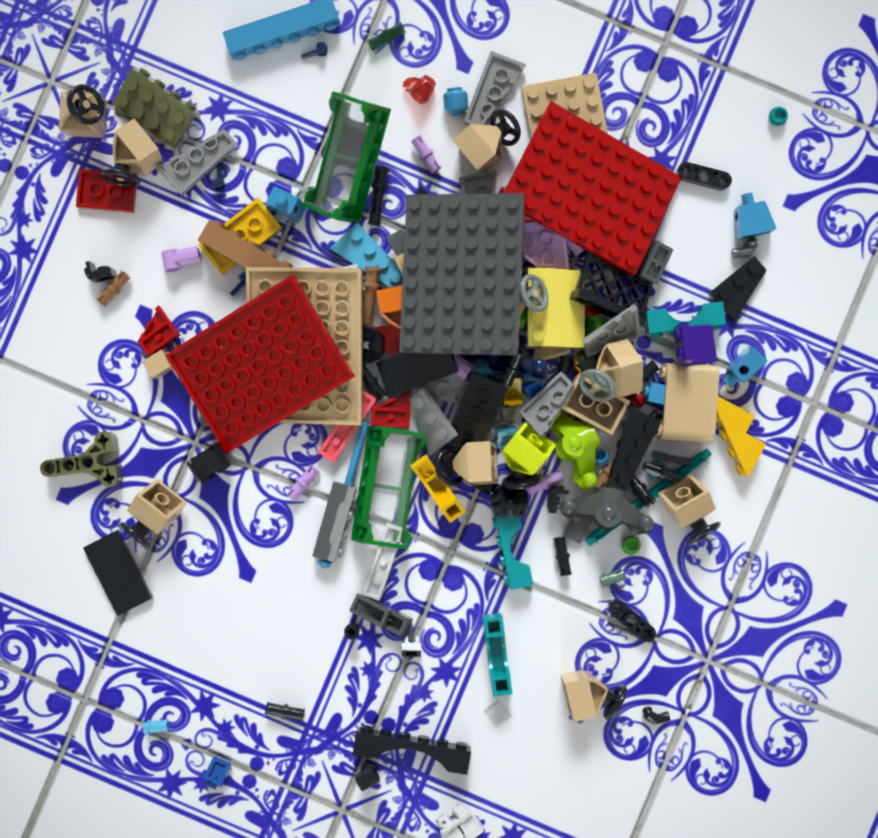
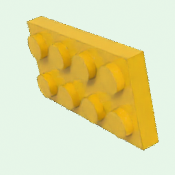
M256 198L224 223V229L232 232V230L238 232L243 236L241 239L246 242L251 240L257 243L259 247L282 230V227L259 198ZM198 244L221 275L226 274L237 265L205 245Z

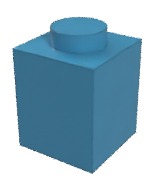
M653 382L648 383L643 390L644 402L664 406L665 385Z

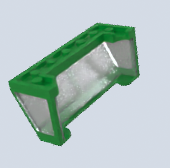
M332 91L329 99V108L335 113L316 186L305 193L303 207L338 221L360 223L391 109Z
M385 426L368 427L358 490L359 494L351 535L352 541L408 549L411 543V534L406 529L414 478V471L410 465L416 462L417 453H420L426 446L425 434Z

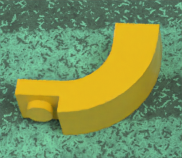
M424 455L410 465L449 523L466 512L449 486L438 478L435 466L427 455Z

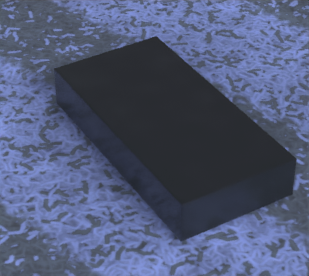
M656 450L652 451L651 454L653 459L689 467L692 465L691 458Z

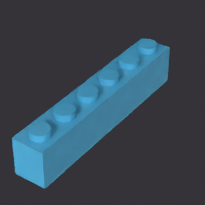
M317 0L222 33L232 60L239 61L252 54H261L270 48H280L288 42H298L306 36H316L324 30H334L340 25L333 0Z

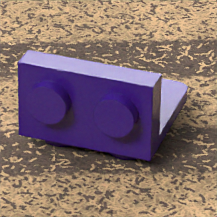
M680 322L674 327L673 337L676 343V357L679 366L710 364L717 361L711 325L689 326L688 322Z

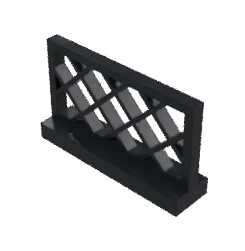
M588 254L585 257L576 288L571 292L569 299L612 319L629 308L631 303L637 301L639 306L640 326H644L646 318L643 316L653 285ZM590 261L595 263L598 269L593 274L589 269ZM605 270L612 272L613 280L607 281L604 273ZM598 273L603 281V284L600 286L596 285L593 278ZM587 278L593 288L591 290L582 288L583 282ZM620 278H626L630 287L624 289ZM614 281L619 289V292L613 294L609 283ZM638 285L646 288L644 295L641 297L636 288ZM605 286L609 296L606 298L602 297L598 288ZM632 289L635 299L629 302L625 291ZM621 293L625 304H617L614 296Z

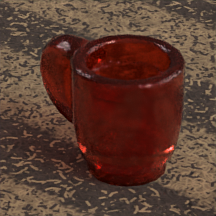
M424 75L421 78H407L402 86L416 102L425 105L435 91L436 82L430 76ZM416 82V83L413 85V87L410 89L409 86H410L412 83Z

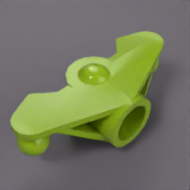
M560 411L550 428V431L555 432L559 438L555 444L556 454L560 459L571 461L574 469L571 480L581 489L591 490L598 481L594 473L596 448L600 446L598 434L591 424H581Z

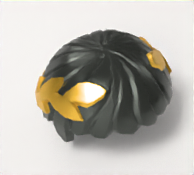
M584 348L579 350L573 358L574 372L582 374L586 370L596 369L600 353L587 357Z

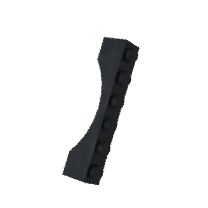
M368 725L357 727L352 755L373 758L389 750L411 749L433 757L448 772L468 774L471 746H468L467 743H449L448 740L442 738L432 740L425 735L415 737L407 732H399L397 734L384 728L375 730Z

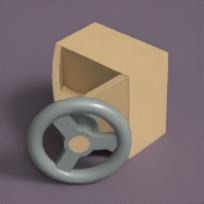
M527 274L521 280L520 315L526 306L534 312H542L546 309L549 301L547 288L538 276ZM532 280V286L526 288L527 281ZM538 286L541 289L543 299L539 295ZM537 301L539 306H535L532 302Z
M628 339L605 344L596 369L584 371L579 377V386L586 396L599 402L609 401L615 394L619 397H624L642 392L643 360ZM587 376L592 382L590 390L585 385V378ZM603 390L609 392V394L599 396L595 392Z

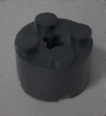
M219 442L185 462L196 480L202 484L214 477L215 471L219 474L231 466V460Z

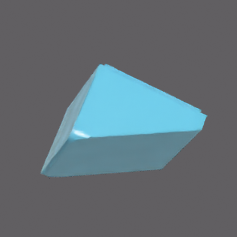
M516 425L497 426V449H504L517 433Z

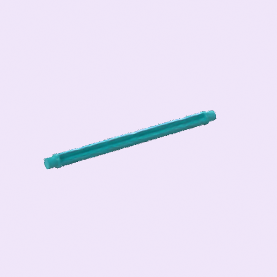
M706 448L691 458V467L682 465L675 470L681 473L680 480L706 462L712 453ZM663 479L648 491L656 499L659 496L658 492L674 483ZM640 498L631 503L639 510L645 507ZM618 523V525L610 530L598 528L590 533L585 542L590 547L595 542L598 543V541L621 524Z

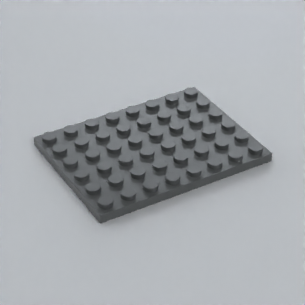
M524 193L406 195L400 353L518 356L525 210Z

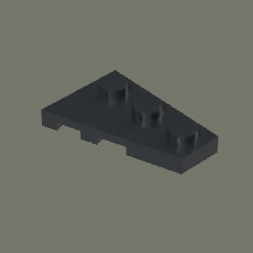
M753 256L710 291L709 294L716 302L723 301L724 312L734 322L767 270Z

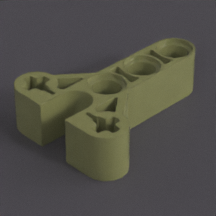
M99 432L95 436L94 443L83 454L45 460L40 465V472L45 477L87 472L98 478L103 486H118L123 481L122 465L106 466L103 463V456L105 454L119 451L117 436L112 432ZM108 438L109 441L104 443L103 440ZM89 457L93 460V465L91 467L87 465V460ZM70 460L74 463V468L72 470H70L68 467V463ZM50 464H53L55 467L53 473L49 470ZM114 476V480H109V477Z

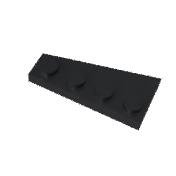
M630 405L626 407V419L621 426V429H623L621 438L617 442L616 457L613 458L607 480L608 483L624 491L627 490L661 424L658 420Z

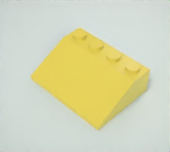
M555 268L527 269V274H534L544 282L549 296L548 305L544 311L534 312L527 307V348H584L582 339L585 338V306L569 299L571 292L576 288L581 271ZM532 280L527 281V288L532 286ZM585 280L583 282L582 288H585ZM538 286L539 295L543 299L541 289ZM537 301L532 302L535 306H539Z

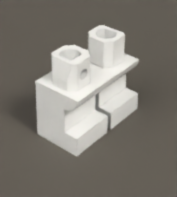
M460 801L452 807V811L455 814L454 817L450 819L446 812L437 817L440 833L444 838H475L483 832L482 823L470 807L466 808Z

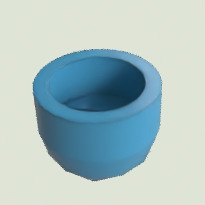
M604 449L598 450L595 454V462L600 466H607L611 458L608 452Z

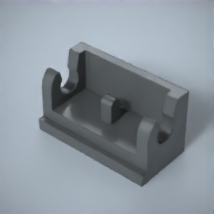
M660 241L651 242L634 276L644 279L650 284H658L674 249Z

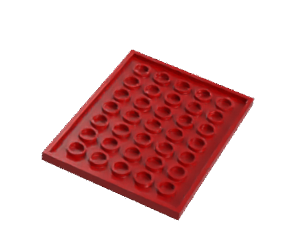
M550 101L503 193H524L525 216L627 274L634 276L681 181V177Z
M294 274L165 354L226 454L355 377Z

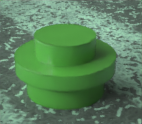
M629 535L623 538L621 548L626 554L634 555L640 550L641 543L637 537Z

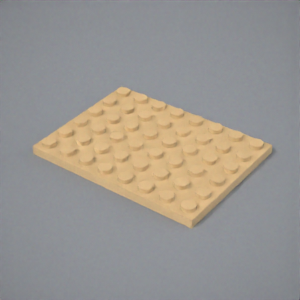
M246 267V303L294 274L355 375L354 378L279 423L363 425V268Z

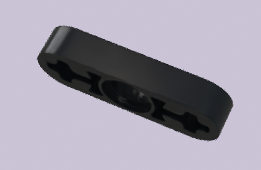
M690 162L681 163L676 170V174L681 177V181L719 191L727 189L732 183V177L728 172ZM685 167L687 168L688 172H691L688 173L686 176H684V172L681 171ZM700 172H706L709 175V179L707 181L700 180ZM721 177H724L726 182L723 185H720L721 182L718 181Z
M613 599L608 603L609 613L642 641L651 642L655 639L656 630L623 601ZM621 604L620 609H622L625 612V614L622 615L618 611L613 612V605ZM630 615H634L637 618V622L633 626L627 624V618ZM640 625L646 630L650 628L649 632L651 635L649 637L647 635L643 637L644 633L639 629Z

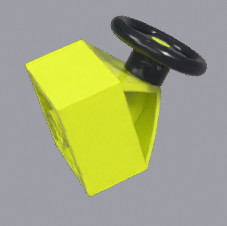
M527 421L502 450L504 458L512 470V475L504 478L502 485L510 490L527 489L537 485L540 482V476L535 472L556 447L547 437L543 439Z

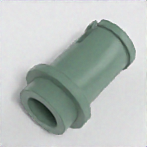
M621 568L608 574L603 573L599 577L602 586H607V588L614 583L626 580Z

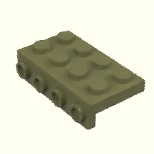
M132 68L112 105L130 118L135 119L141 126L166 144L176 149L194 117H198L200 112L196 110L197 107L191 102H184L180 99L182 96L179 93L166 89L165 83L151 78V73L147 70Z

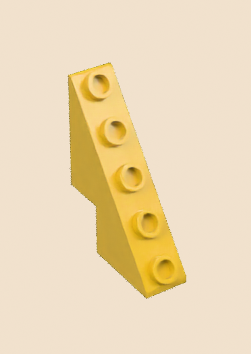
M718 396L716 423L720 428L719 435L728 445L727 452L731 458H734L736 463L735 469L738 475L749 476L766 444L746 433L755 416Z

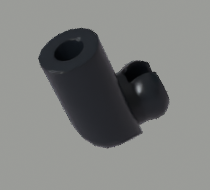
M650 706L642 709L643 718L656 725L671 721L668 711L656 714Z

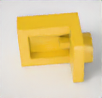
M515 376L512 386L508 387L503 399L504 405L517 406L518 404H523L521 376Z

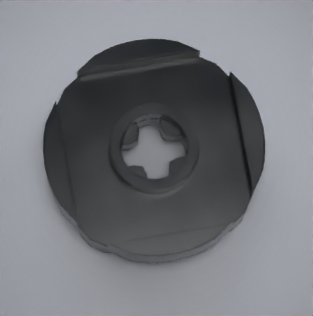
M363 326V341L369 342V349L363 348L364 365L374 363L383 356L385 340L377 328Z
M501 486L490 496L493 513L503 519H508L507 516L520 517L529 507V496L525 489L510 490ZM507 500H513V503H511V502L506 503V501H507Z

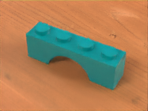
M723 301L700 305L697 314L690 321L674 319L666 308L646 310L643 316L646 318L644 323L645 335H651L652 338L663 337V333H670L673 336L674 327L680 322H688L689 326L711 325L713 331L720 330V326L726 324Z
M495 515L492 518L494 529L498 528L499 536H496L498 548H502L503 555L499 556L501 566L506 568L507 574H503L505 585H509L511 590L533 586L530 566L517 561L510 549L514 534L522 529L520 517L507 516L508 519H503Z
M501 613L482 615L493 697L512 695L503 616Z

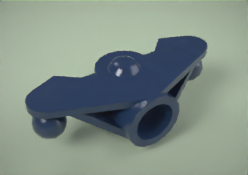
M519 334V348L526 352L520 365V376L524 381H544L547 378L546 361L542 358L534 360L525 346L522 335ZM459 354L470 364L478 362L487 363L489 368L497 374H504L506 370L505 365L511 359V356Z

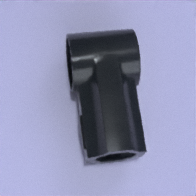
M364 762L361 772L355 775L356 783L362 792L380 782V777L377 773L378 767L375 762Z

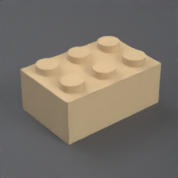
M577 374L572 382L575 388L561 410L584 423L591 424L592 427L608 436L613 435L630 400L615 394L609 401H595L583 393L579 386L581 374ZM586 377L585 385L590 390L592 382ZM601 390L596 391L595 394L605 396L609 392Z

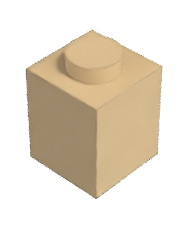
M161 349L142 361L152 378L158 379L173 370L165 356L169 352Z

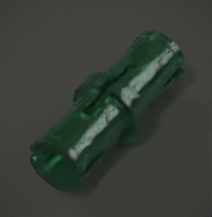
M399 22L387 30H381L380 34L368 39L367 42L373 52L385 44H391L392 40L405 34L406 31L402 23Z

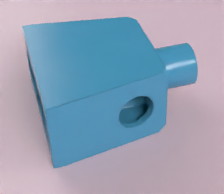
M275 186L266 201L267 209L298 224L306 209L298 197Z
M752 192L741 195L743 205L738 206L734 210L735 241L775 231L777 228L765 201L754 202Z
M747 346L727 367L730 373L723 381L730 388L737 381L745 383L768 360L754 347ZM741 366L744 368L742 373L739 372Z

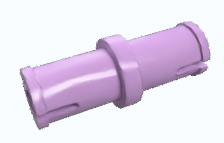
M421 135L411 141L420 155V160L424 161L431 174L436 173L442 168L433 156V150L428 148Z
M310 464L304 474L296 479L297 482L286 495L293 501H296L302 492L310 487L309 484L320 472Z
M560 469L546 476L541 475L540 482L537 485L526 489L528 494L531 495L542 489L547 490L549 486L564 481Z

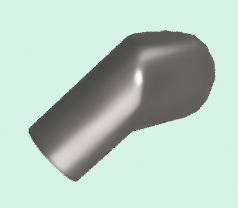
M751 236L742 248L732 249V258L751 256L758 246L757 238Z

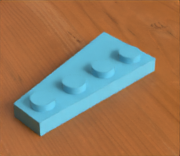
M358 223L330 247L331 251L337 253L348 262L357 264L358 268H363L365 273V266L382 268L379 282L388 288L402 286L403 276L396 263Z

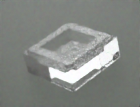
M500 699L484 710L495 727H498L511 717V714Z

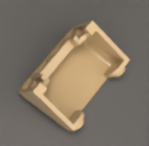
M663 363L659 369V377L665 382L663 420L660 421L661 424L655 433L657 440L712 443L716 430L719 367L717 365L695 364L679 366L678 363Z

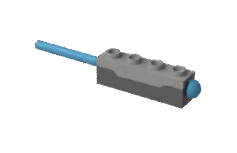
M363 421V425L360 427L345 482L333 481L312 555L313 557L320 558L318 559V564L322 568H329L332 562H335L337 558H341L343 547H340L341 542L346 540L349 530L346 529L347 521L351 522L354 511L351 510L353 503L357 502L359 494L356 491L357 487L353 486L352 482L370 424Z

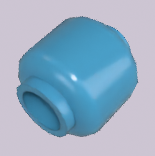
M462 87L448 88L447 92L443 94L444 110L447 113H451L452 116L463 115V111L469 108L467 92L462 90Z

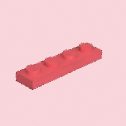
M364 390L363 420L377 401V399ZM336 425L318 450V453L334 463L359 426Z

